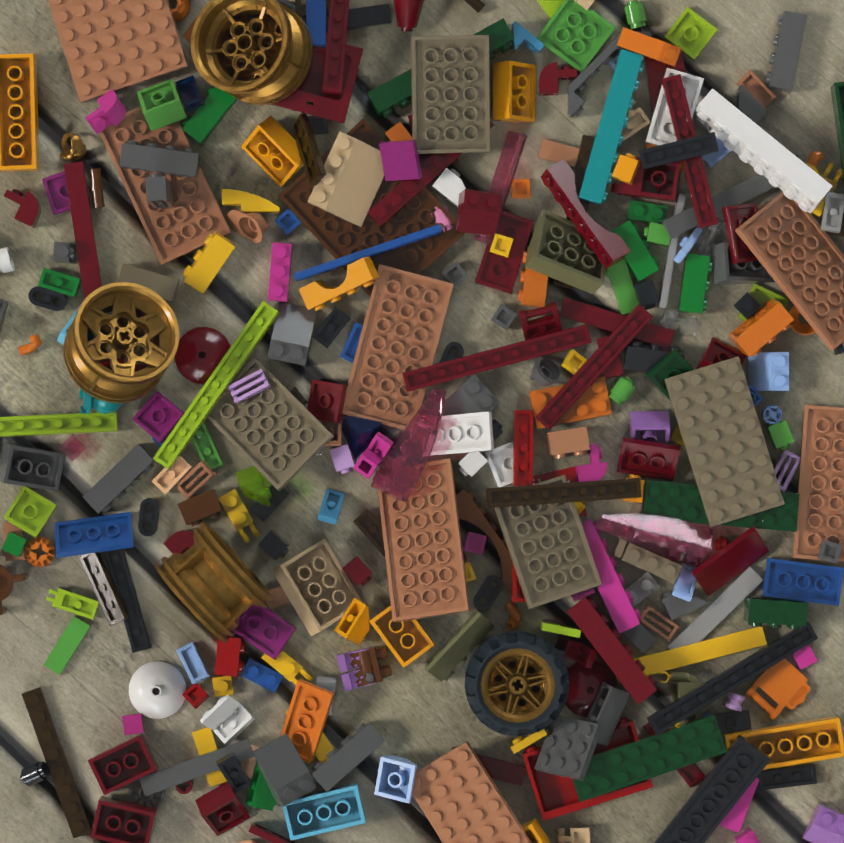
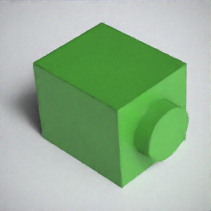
M650 222L648 226L644 227L643 237L646 238L647 243L664 247L669 246L670 237L663 224Z
M786 420L765 427L774 449L779 448L782 451L791 447L790 443L794 442Z

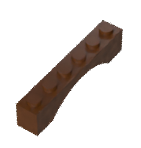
M463 489L456 494L458 517L479 527L492 540L500 558L501 581L512 595V559L507 549L504 537L500 539L496 534L499 530L492 521L489 523L486 520L485 516H487V513L483 507L476 506L474 503L476 498L471 490L466 491Z

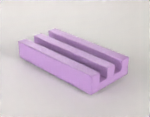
M259 369L227 387L234 398V402L239 404L271 386L264 371ZM264 381V384H262L261 386L241 395L240 397L237 396L238 394ZM250 382L249 384H247V385H245V386H243V387H241V388H239V389H237V390H234V389H236V388H238V387H240V386H242V385H244V384Z
M785 449L774 468L775 474H777L785 456H789L777 479L778 484H780L792 458L796 460L783 486L779 485L780 490L785 492L800 462L799 456Z

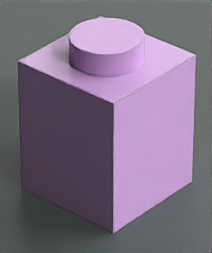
M348 444L329 450L336 472L341 471V474L353 471L352 467L355 466Z

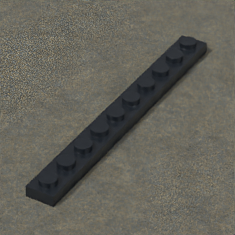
M806 622V626H801V629L791 630L647 717L655 735L663 733L818 639L811 624Z

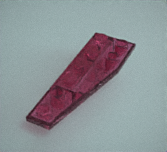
M434 388L429 393L427 399L387 456L382 460L378 473L373 477L371 487L396 500L403 502L408 500L432 452L443 414L446 391Z
M648 514L602 515L596 524V528L661 557L668 558L671 561L686 563L689 566L698 567L712 549L714 529L679 519Z

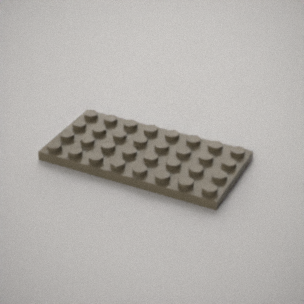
M739 356L664 379L709 526L713 527L784 505L785 503Z

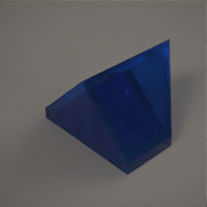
M344 414L342 431L354 459L359 457L368 448L377 432L381 431L382 422Z

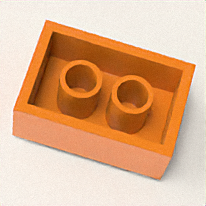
M770 299L727 336L741 353L748 357H754L761 352L763 345L773 342L780 331L784 332L792 325L791 322L794 319L779 301Z

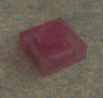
M72 434L59 449L71 461H74L86 447Z

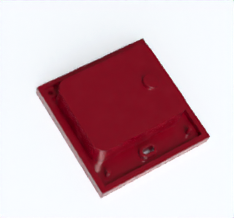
M346 44L341 94L322 92L326 47H313L311 65L302 84L287 98L270 105L344 124L363 48ZM306 102H311L313 105H308Z

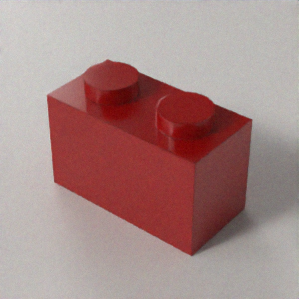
M228 636L229 640L226 643L218 639L214 674L237 677L239 672L242 673L243 661H240L241 653L245 652V642H242V637Z

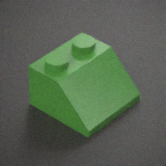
M173 78L137 92L143 114L151 131L187 118Z

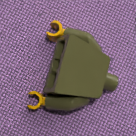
M663 671L659 673H665L668 677L666 681L659 680L660 682L666 683L672 680V682H669L672 702L705 683L700 682L698 677L687 672H673L669 674ZM710 704L673 727L701 718L704 715V711L710 708Z

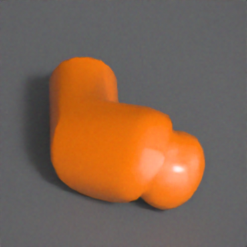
M38 334L30 336L31 343L18 347L21 356L34 352L42 344V339H40Z
M510 601L505 605L510 613L507 628L515 630L520 625L522 614L514 602Z

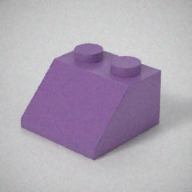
M669 411L630 412V438L669 444Z
M818 803L802 838L812 843H844V815Z

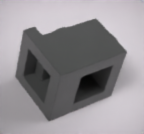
M54 242L53 261L56 263L75 264L76 244Z

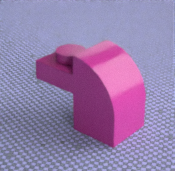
M112 89L97 99L101 107L85 117L96 134H99L111 124L117 126L126 114L125 106Z
M378 431L368 448L361 454L353 469L369 479L382 464L394 442Z
M597 444L589 445L590 464L575 466L577 482L599 481L605 475L607 462L600 463L599 459H602L601 447L598 448Z

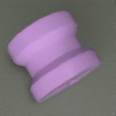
M733 692L727 693L728 698L723 706L742 712L743 708L741 705L746 697Z

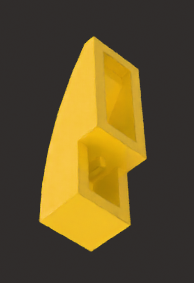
M222 189L223 206H241V212L245 214L249 212L281 213L280 207L258 195L239 190Z

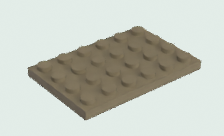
M489 35L411 36L412 140H416L418 154L490 152Z
M254 358L232 380L230 385L262 369L271 387L239 404L234 402V398L227 388L207 418L280 491L334 436L257 358ZM264 381L238 394L237 396L240 397L241 395L261 386L262 384H264ZM248 382V383H246V384H244V385H242V386H240V387H238V388H236V389H234V390H237V389H239V388H241V387H243V386L249 384L250 382Z
M565 475L534 485L567 483ZM574 502L494 508L528 609L602 585Z

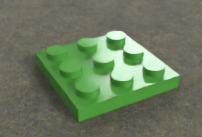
M564 0L537 36V39L544 44V47L569 66H572L573 69H577V72L581 74L616 27L591 8L585 10L575 0Z

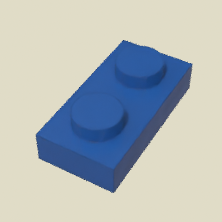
M249 658L241 674L242 677L274 693L283 678V675L251 658Z

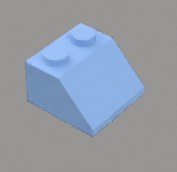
M760 352L754 357H748V387L752 384L757 391H789V352Z
M394 755L382 756L380 758L374 795L411 803L417 765L406 758Z

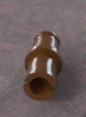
M89 169L91 183L89 191L92 192L93 208L105 207L103 196L105 187L102 185L101 169Z

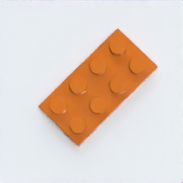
M605 377L597 378L555 425L612 414ZM564 385L529 392L532 409L534 410V418ZM535 418L536 428H545V426Z
M299 679L280 736L286 733L301 759L311 764L314 761L335 693Z

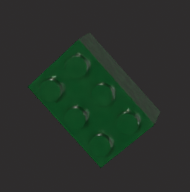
M746 597L743 620L747 621L748 625L762 627V623H766L767 626L772 628H781L782 625H786L789 629H801V626H806L808 603L797 600Z

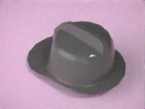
M540 356L535 359L530 379L535 380L541 386H550L554 383L567 382L572 374L561 366L564 359L556 356Z

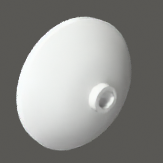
M163 661L149 662L141 666L133 674L129 684V697L135 709L142 715L153 719L166 718L177 712L184 703L185 698L182 694L187 690L186 682L181 672L175 666ZM154 688H158L160 690V693L158 695L153 693Z

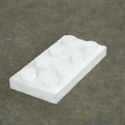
M667 68L664 78L678 74L681 75L691 118H693L704 78ZM663 85L660 89L645 141L656 146L676 141Z
M489 411L418 418L419 457L494 450L492 413Z

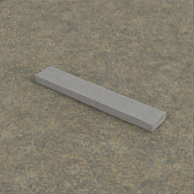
M678 194L673 216L684 211L686 200L684 194ZM679 235L670 239V244L667 247L659 293L660 302L657 305L659 309L667 308L675 264L673 259L676 256Z
M749 566L667 647L674 649L701 642L763 579Z

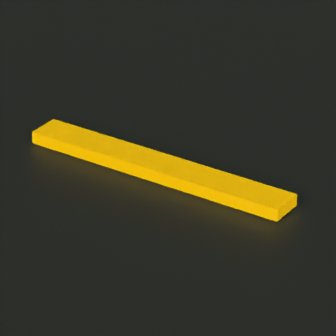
M753 627L635 658V661L639 659L645 666L643 671L648 676L649 674L652 675L767 645L763 627Z

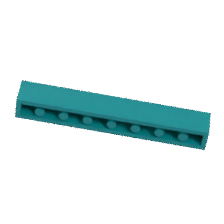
M622 49L619 52L579 192V200L599 206L602 201H606L608 191L605 188L607 183H611L613 172H610L612 164L616 165L619 156L616 153L617 146L621 147L624 135H621L623 128L627 127L629 117L626 116L628 109L632 110L635 100L631 98L633 90L637 91L640 82L637 79L638 72L642 73L645 62L642 61L643 55Z

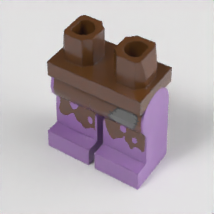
M373 646L336 655L340 672L359 668L341 674L345 692L382 682L384 678L392 675L390 665L380 667L379 664L380 659L388 658L386 647L375 648Z

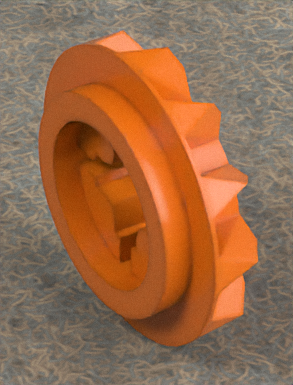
M34 537L28 541L24 548L25 558L29 564L35 567L47 566L55 557L54 544L46 537ZM39 546H41L42 551L48 554L41 555L38 559L37 553H34L32 550L39 549Z

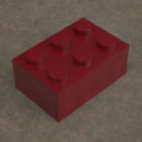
M143 733L88 760L104 795L159 768Z
M101 796L98 801L90 838L112 843H150L158 808Z

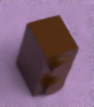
M215 489L178 503L186 525L191 524L192 527L202 522L201 519L209 516V519L220 516L219 512L223 510Z

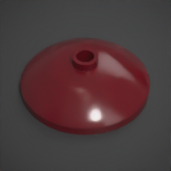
M197 327L189 330L180 338L175 355V363L179 372L186 379L197 384H205L231 346L227 338L219 331L209 327ZM202 351L206 353L203 359L199 357V353Z
M594 661L591 669L585 668L578 662L567 669L569 693L565 705L576 715L588 717L602 681L618 686L614 673L608 666L599 661ZM592 686L593 692L587 693V687Z

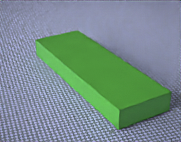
M624 258L607 269L621 315L631 312L639 304Z
M204 421L193 436L192 442L201 461L204 460L205 464L209 465L211 470L223 466L224 462Z
M74 616L44 665L61 675L91 625Z

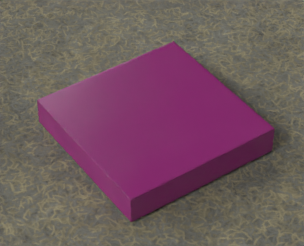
M416 140L379 143L385 181L422 178Z
M65 171L42 178L53 215L70 211Z
M156 391L132 420L162 444L179 422L184 412L160 392Z

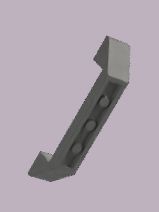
M639 32L650 37L652 36L651 32ZM619 36L568 86L567 116L569 118L573 115L577 117L584 110L582 106L585 102L575 91L579 93L587 85L585 81L589 77L593 79L600 72L598 68L602 64L606 66L614 58L612 54L616 50L620 52L623 49L617 46Z

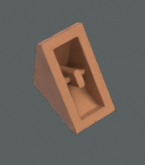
M322 420V425L334 436L325 446H342V420L341 423Z

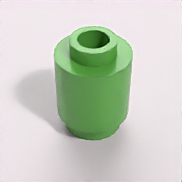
M638 0L627 2L628 6L624 7L628 25H630L631 29L646 26L645 21L647 19L643 3H639Z
M627 376L625 378L620 377L610 391L609 398L620 406L623 402L626 403L636 389L633 386L635 382Z

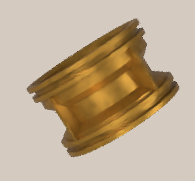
M211 0L202 9L195 21L191 35V54L198 72L211 85L245 103L270 105L287 98L302 84L311 65L313 44L311 34L303 19L296 12L276 0ZM260 14L259 18L252 20L248 18L249 16ZM262 26L261 31L258 32V28ZM231 33L233 38L227 40L229 34ZM227 66H233L235 69L234 76L230 74Z
M129 282L104 285L85 298L67 331L63 345V357L67 371L78 387L96 399L110 403H127L138 400L156 387L176 355L180 337L178 322L168 303L153 290ZM117 322L123 323L125 327H120ZM88 328L94 334V339L90 342L87 340ZM100 330L107 331L109 335L102 334ZM134 333H139L142 338H137ZM153 338L155 340V345L150 341ZM100 348H105L108 353H103ZM134 351L140 352L142 356L135 355ZM117 359H122L125 362V364L119 363ZM109 360L112 370L106 368L100 362H107ZM135 365H147L142 370L134 372Z
M202 521L199 524L201 529L196 527L193 530L194 545L184 554L173 553L169 558L164 556L161 559L162 564L157 562L154 566L165 583L191 613L212 634L226 643L229 640L228 635L231 637L235 635L234 629L239 626V616L251 605L264 608L267 606L265 601L271 602L273 597L237 553L209 525Z

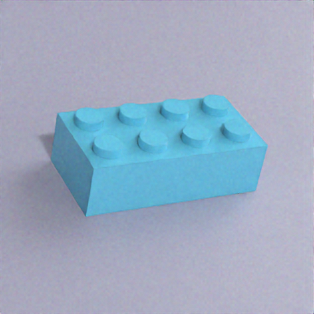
M358 782L331 788L328 792L323 790L306 794L283 807L290 841L366 823Z

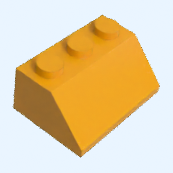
M515 61L493 63L492 112L494 121L535 122L536 65Z
M272 116L261 122L241 146L280 188L304 166L296 140Z

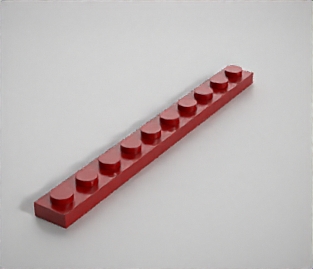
M534 410L513 411V486L533 485ZM512 562V602L526 603Z

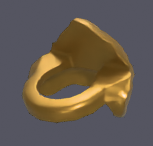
M71 132L63 135V152L60 153L59 157L71 162L78 161L86 154V145H84L78 135ZM69 137H72L71 151L68 149L67 140Z

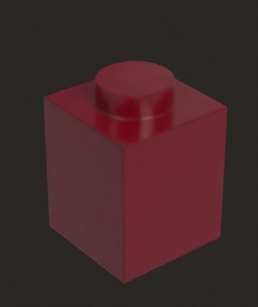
M358 556L342 568L357 586L360 583L364 586L372 579L369 576L372 572Z

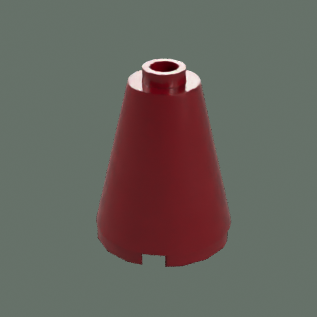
M393 0L397 27H401V31H413V28H417L424 0Z

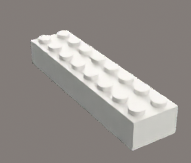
M713 88L698 104L693 115L695 123L700 127L704 126L709 133L715 132L716 139H720L728 150L737 153L744 163H749L754 167L753 169L756 173L764 175L769 179L768 181L772 186L780 188L783 194L788 199L796 201L803 211H808L811 214L833 187Z

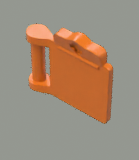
M783 659L765 670L744 694L756 701L770 714L769 717L774 720L785 706L789 709H795L798 704L803 703L811 688L806 683L808 679L790 662ZM758 687L778 704L776 708H773L756 692Z

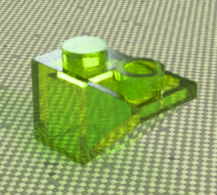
M255 466L235 472L240 489L245 497L266 506L271 505L269 498H272L269 486L265 487L264 484L267 479Z

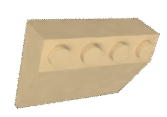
M339 131L324 164L326 175L314 186L308 203L362 227L368 214L367 212L384 179L380 150Z
M325 538L272 570L310 636L315 635L341 619L354 598L362 602Z

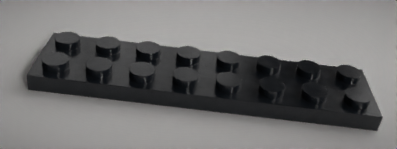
M739 734L727 752L724 753L654 843H705L769 763L771 757Z

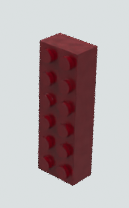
M584 597L567 611L637 704L641 703L657 691L655 687L657 682L651 674L648 676L643 671L645 666L639 659L635 661L632 657L634 652L627 643L625 645L622 644L619 640L622 636L616 628L612 630L609 627L608 623L610 621L604 613L599 614L596 610L598 605L593 598L588 599Z

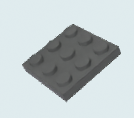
M558 716L549 726L534 769L540 772L584 781L603 726L597 723Z

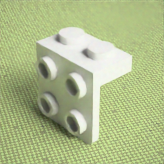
M230 695L221 697L211 710L204 713L200 722L213 730L220 740L228 746L255 719L242 703Z

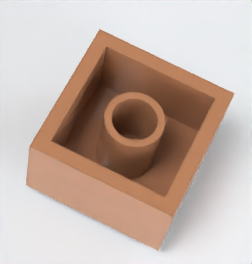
M587 427L547 433L549 454L554 455L555 459L567 457V453L573 452L574 456L584 455L586 450H590Z

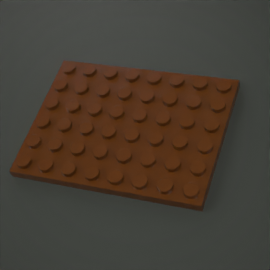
M364 119L347 133V135L380 150L379 143L384 142ZM332 147L324 155L321 156L323 165L325 164ZM306 171L279 195L281 200L335 259L438 224L444 227L442 223H435L433 212L436 211L434 208L436 206L453 222L451 223L453 228L447 231L445 226V232L442 230L441 234L371 257L376 270H378V266L381 264L420 275L465 234L463 232H456L457 221L426 187L381 226L369 214H367L362 227H359L309 204L308 199L314 185H310ZM384 176L370 209L403 180L385 181ZM363 285L360 286L371 297L373 285L366 288Z

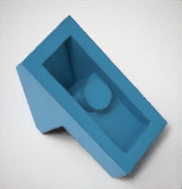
M513 22L514 53L525 42L527 49L533 53L536 51L539 54L543 50L544 44L518 22Z
M327 488L317 520L336 525L345 493Z

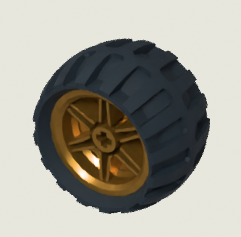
M524 631L504 632L485 641L471 657L465 674V693L469 706L475 716L488 728L508 736L530 735L549 726L563 710L569 693L568 670L564 660L562 664L558 661L559 653L555 650L556 648L544 638ZM514 661L516 663L515 668H510L508 666L509 662ZM534 667V673L529 674L527 668ZM496 675L502 676V680L500 682L495 681ZM516 679H519L522 687H518V689H515L512 684L513 681L516 682ZM534 685H537L539 687V691L537 693H534L532 691V687ZM500 694H506L507 699L501 701L499 699ZM519 699L525 700L524 706L518 705Z

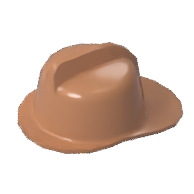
M231 210L227 214V221L230 227L237 234L255 243L262 241L263 234L270 226V223L258 212L245 214L238 210Z

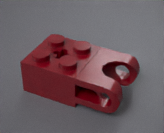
M637 157L636 160L639 161L640 165L632 185L625 182L613 183L611 185L610 191L617 195L676 203L682 164L681 162H673L643 170L640 157ZM659 176H662L664 181L658 184L655 179H659Z

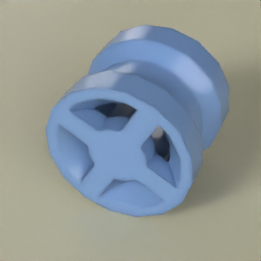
M775 405L765 407L761 413L762 420L767 424L778 423L782 418L781 409Z

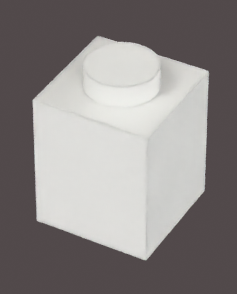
M470 452L458 463L460 465L458 469L465 476L469 474L472 477L488 460L480 452Z

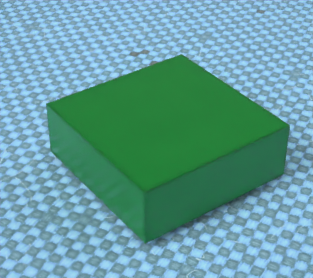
M9 532L1 550L20 557L28 539Z

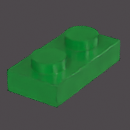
M630 200L627 220L662 224V221L666 220L668 206Z
M43 268L38 286L76 297L81 279Z

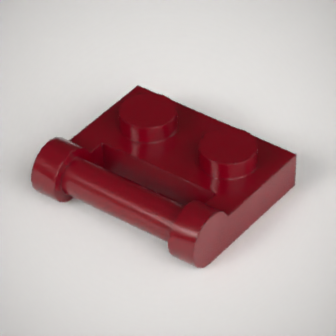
M556 301L551 302L550 305L529 311H518L525 340L562 330ZM552 312L551 315L527 321V319Z

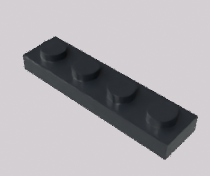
M715 132L642 149L639 150V156L644 170L719 152Z

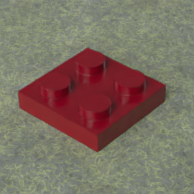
M312 379L307 410L318 420L341 423L347 385Z

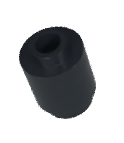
M36 762L21 770V781L27 786H33L47 779V776L50 775V768L46 762Z

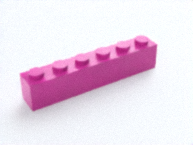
M589 519L581 524L602 583L597 588L620 634L639 625V620L642 617L638 609H633L631 602L634 600L630 592H625L622 586L626 583L621 573L617 575L614 569L617 567L613 556L609 557L606 552L609 547L605 539L601 540L598 532L601 531L597 522L592 523V520Z

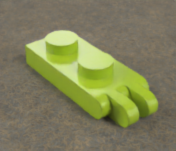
M57 588V591L49 589L48 593L55 595V597L47 596L46 600L53 602V607L94 620L99 606L98 600L62 588Z

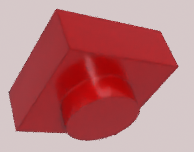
M198 683L192 685L182 694L195 710L210 697Z

